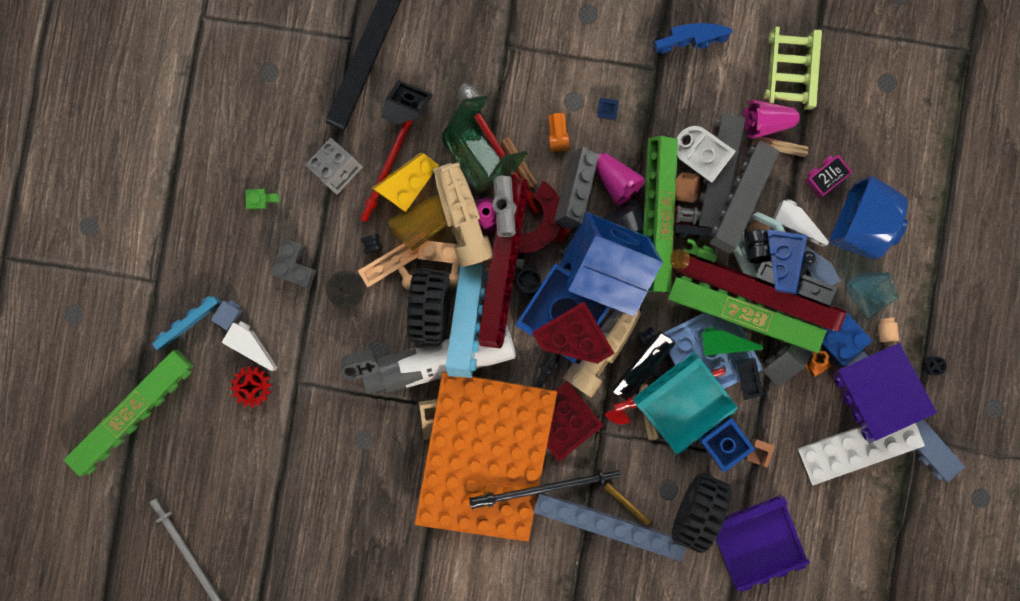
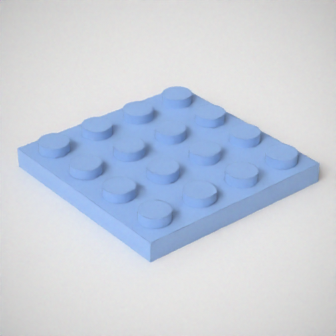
M702 313L663 332L676 342L669 351L674 366L695 351L709 371L724 367L726 374L716 377V380L723 389L739 382L735 364L737 361L754 357L756 358L758 372L763 370L754 351L702 355L699 332H705L704 328L716 327V331L722 330L748 340L742 326Z

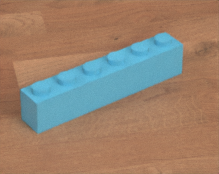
M484 263L460 266L446 362L448 376L472 378L473 371H476L477 359L474 358L475 352L479 351V341H477V335H479L481 326L479 320L483 314L484 306L482 305V299L485 300L486 295L484 283L488 282V271H485Z

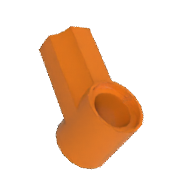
M565 113L548 115L550 152L570 151Z
M819 350L818 354L813 352L811 359L806 364V368L813 377L831 367L828 361L829 355L826 351Z

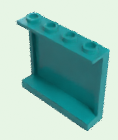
M695 351L632 398L637 407L646 415L676 455L687 450L689 445L700 440L705 433L716 428L722 420L732 416L738 409L737 405Z

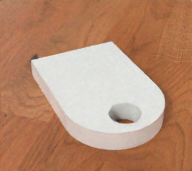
M690 126L684 129L676 138L678 139V158L712 183L736 152L699 126ZM691 136V142L688 145H684V138Z

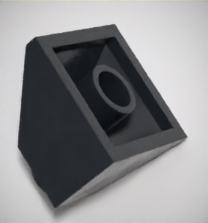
M398 80L385 99L381 118L396 124L419 118L432 99L433 94Z

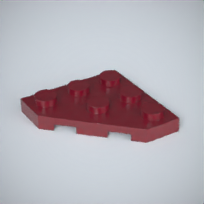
M584 302L532 332L539 346L544 351L596 364L615 354Z
M568 381L556 389V401L547 442V448L559 462L604 426Z

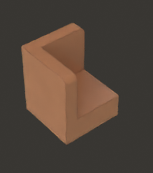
M681 173L676 178L677 201L694 203L699 198L701 175Z
M753 438L751 444L755 450L746 456V460L767 468L775 446Z

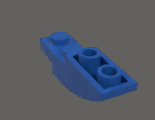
M695 23L680 25L670 29V37L655 41L653 47L655 53L661 51V54L671 51L672 47L678 45L679 48L685 47L690 42H692L693 48L699 47L703 49L709 47L712 42L722 43L729 40L728 37H730L733 31L732 28L716 24Z

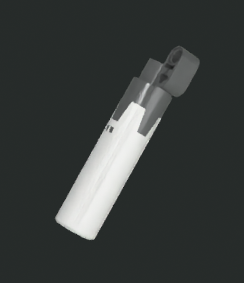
M506 325L504 343L500 349L481 347L479 345V351L475 352L474 358L477 359L476 369L515 359V349L508 325ZM446 339L440 344H428L377 358V354L372 350H364L346 355L341 360V374L346 380L362 377L368 394L385 389L389 393L441 379L442 371L447 372L446 362L450 339Z

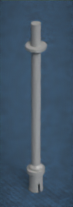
M156 498L149 502L159 517L155 522L163 523L211 600L221 601L168 518L172 514L171 511L165 513Z

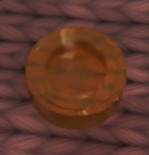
M677 249L672 252L670 257L671 265L676 269L686 268L690 261L689 254L685 250Z

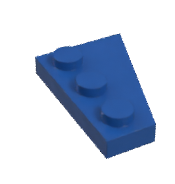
M767 229L775 289L779 292L796 294L807 235Z

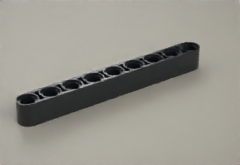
M377 0L329 110L326 124L342 131L346 129L402 0Z

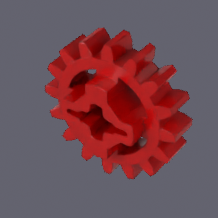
M248 366L247 371L245 368H241V374H234L236 379L230 381L234 384V387H230V390L235 391L232 397H238L237 404L243 401V407H247L250 403L251 408H254L256 403L261 406L263 405L262 400H269L266 395L272 394V391L268 389L273 384L268 383L271 377L264 376L266 374L265 370L259 372L260 367H255L253 370L252 366ZM256 375L262 380V382H259L256 379ZM245 376V381L240 384V381ZM250 384L259 386L252 390L244 388L245 386H248ZM263 389L262 394L258 397L257 393ZM240 391L244 392L247 395V398H245Z

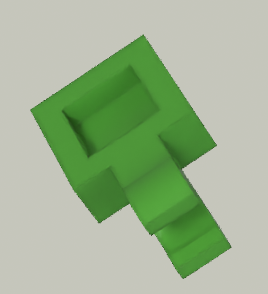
M266 189L246 190V209H267V203H280V195L266 194Z
M687 239V242L692 243L693 246L691 249L683 248L685 253L694 254L712 262L716 261L718 255L714 252V248L706 245L703 248L697 247L693 239Z

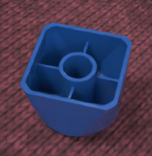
M868 176L855 182L847 196L828 244L876 260L881 258L891 245L895 246L899 243L905 233L908 220L905 219L908 209L907 197L873 176Z

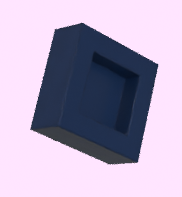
M600 98L597 118L616 121L619 100Z

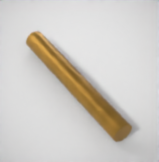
M610 483L603 487L646 527L651 523L649 518Z

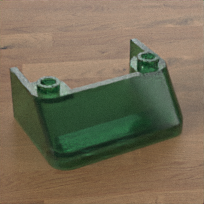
M487 95L463 99L442 134V141L456 163L459 162L460 169L477 192L487 191L494 186V179L497 176H511L514 174L528 154L526 151L504 155L501 159L497 156L474 118L479 113L484 118L480 111L488 100Z

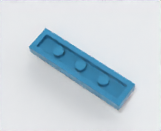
M215 296L206 297L201 301L202 305L199 308L191 309L186 313V318L182 321L177 320L170 326L172 329L155 337L156 341L152 345L156 350L164 349L222 303L221 300Z

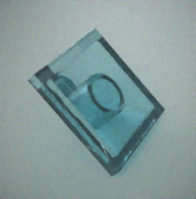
M889 272L860 273L845 284L849 296L867 320L899 298Z

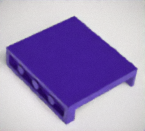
M900 343L833 373L834 383L837 387H840L844 402L850 406L852 417L859 424L862 437L869 444L937 413Z
M782 495L727 515L716 541L737 591H748L755 584H766L773 577H784L788 575L789 571L794 569L799 571L806 568L807 564H810V561L805 556L786 507L788 505L786 499Z

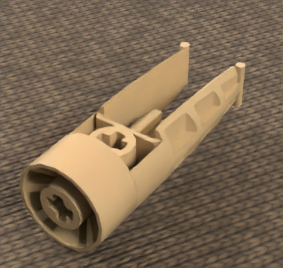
M457 162L434 168L433 172L435 173L437 189L448 227L452 226L457 241L454 250L459 265L464 267L491 258L493 250L488 236H483L478 222V219H480L478 209L463 172L459 167L460 164Z
M615 309L600 328L615 354L598 364L584 360L579 364L576 362L572 363L562 378L592 398L603 382L598 378L608 362L612 364L642 314L638 309L634 317Z

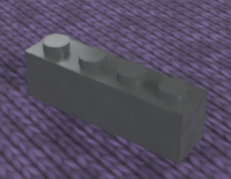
M584 147L573 152L570 156L554 220L555 223L568 229L583 223L599 157L598 154Z

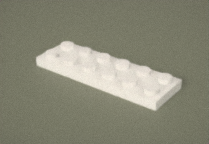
M915 423L871 444L862 437L859 426L800 447L798 451L813 486L924 447L925 445Z

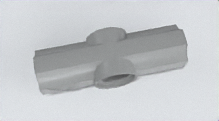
M497 176L494 179L495 199L492 204L493 209L496 211L497 235L499 237H511L516 234L514 214L517 208L513 202L512 179L510 176Z

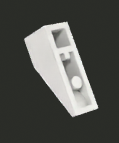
M787 199L779 203L773 219L781 222L785 230L795 234L807 235V240L822 247L828 245L829 241L803 209L797 206L796 202Z
M242 321L240 323L233 322L222 343L265 368L276 371V364L256 334L250 330L251 326Z

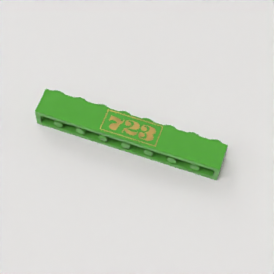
M664 136L648 138L643 235L650 237L663 262L654 281L647 290L649 292H671L678 139Z
M682 276L681 279L676 277L668 298L669 301L808 351L819 353L827 330L823 329V326L812 323V325L804 323V319L793 316V318L787 317L785 312L777 309L770 311L766 309V305L755 302V305L748 303V299L742 296L731 297L729 292L718 289V292L711 290L710 285L702 282L699 285L692 283L693 279Z
M173 350L63 461L79 477L93 473L97 468L95 465L99 461L103 462L110 456L109 451L113 447L117 448L124 441L123 437L127 433L131 434L138 427L136 424L140 420L144 421L151 414L150 410L154 406L158 407L165 400L163 397L168 392L172 393L179 386L177 383L181 379L185 380L192 373L191 369L194 365L179 350Z

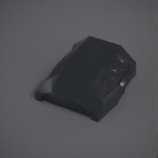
M636 199L603 217V219L643 234L644 212Z

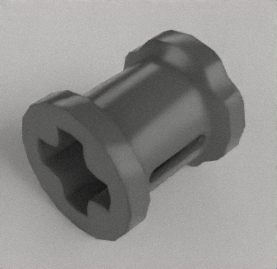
M678 205L675 222H691L695 225L698 213L697 207L688 209L681 208Z

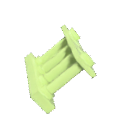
M775 27L768 37V44H771L768 89H765L764 101L773 104L774 100L799 101L804 104V110H812L817 104L822 30H814L807 37L779 35L780 27ZM778 44L806 45V47H809L808 54L806 56L778 54ZM777 62L805 64L807 66V73L804 75L776 73ZM776 81L799 82L806 85V90L803 94L775 92Z

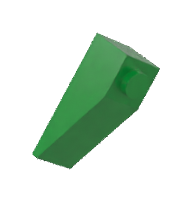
M716 327L704 328L705 332H699L701 352L704 356L763 350V346L722 330L716 331Z

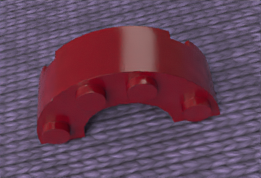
M545 181L542 182L534 196V201L539 204L543 212L542 223L536 230L530 233H521L518 254H531L543 250L554 241L561 228L560 224L554 222L560 198L555 190Z

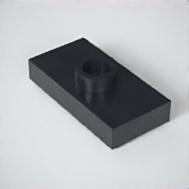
M753 357L735 362L743 399L748 400L764 396L756 358Z

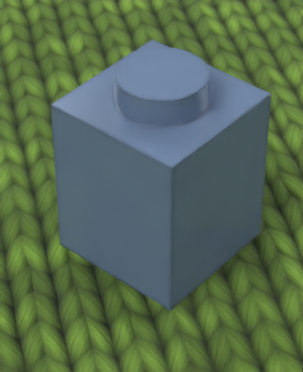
M233 300L229 302L222 301L211 321L225 330H229L232 323L238 321L243 310L239 309L240 305Z

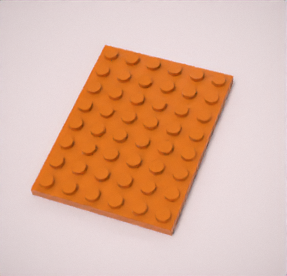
M442 371L414 524L529 542L534 516L533 510L538 494L496 502L491 508L485 506L473 510L470 507L469 497L485 495L486 492H491L495 495L539 486L557 391L473 376L472 378L448 376L447 372Z

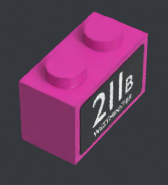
M839 154L835 157L830 155L822 161L823 166L817 169L815 167L807 173L808 178L804 181L817 198L823 197L853 173Z

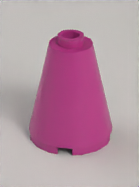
M759 100L747 101L746 104H749V106L744 108L743 117L746 118L744 130H748L749 134H747V137L750 139L793 128L800 119L799 113L795 108Z
M600 153L598 154L599 157L595 171L613 202L620 206L632 198L630 195L634 191L637 193L640 190L645 179L609 154Z
M490 197L480 198L475 201L480 215L478 222L483 235L495 234L497 228L496 211L492 206L494 198ZM490 211L488 215H483V212Z

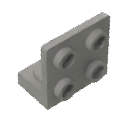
M332 138L306 163V167L337 195L363 168Z

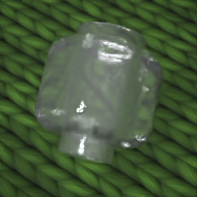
M463 84L456 95L458 102L465 111L476 112L483 107L485 97L476 84Z

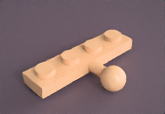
M424 231L358 270L367 287L372 286L398 270L403 278V287L409 290L412 275H409L405 265L418 258L420 240L429 241Z
M420 240L418 259L452 263L449 285L451 288H457L460 267L454 250V246L457 244ZM491 258L479 263H484V267H490Z

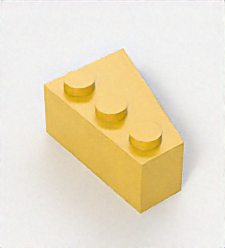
M419 153L380 183L373 186L372 189L406 212L434 173L433 169L437 168L439 164L424 153Z

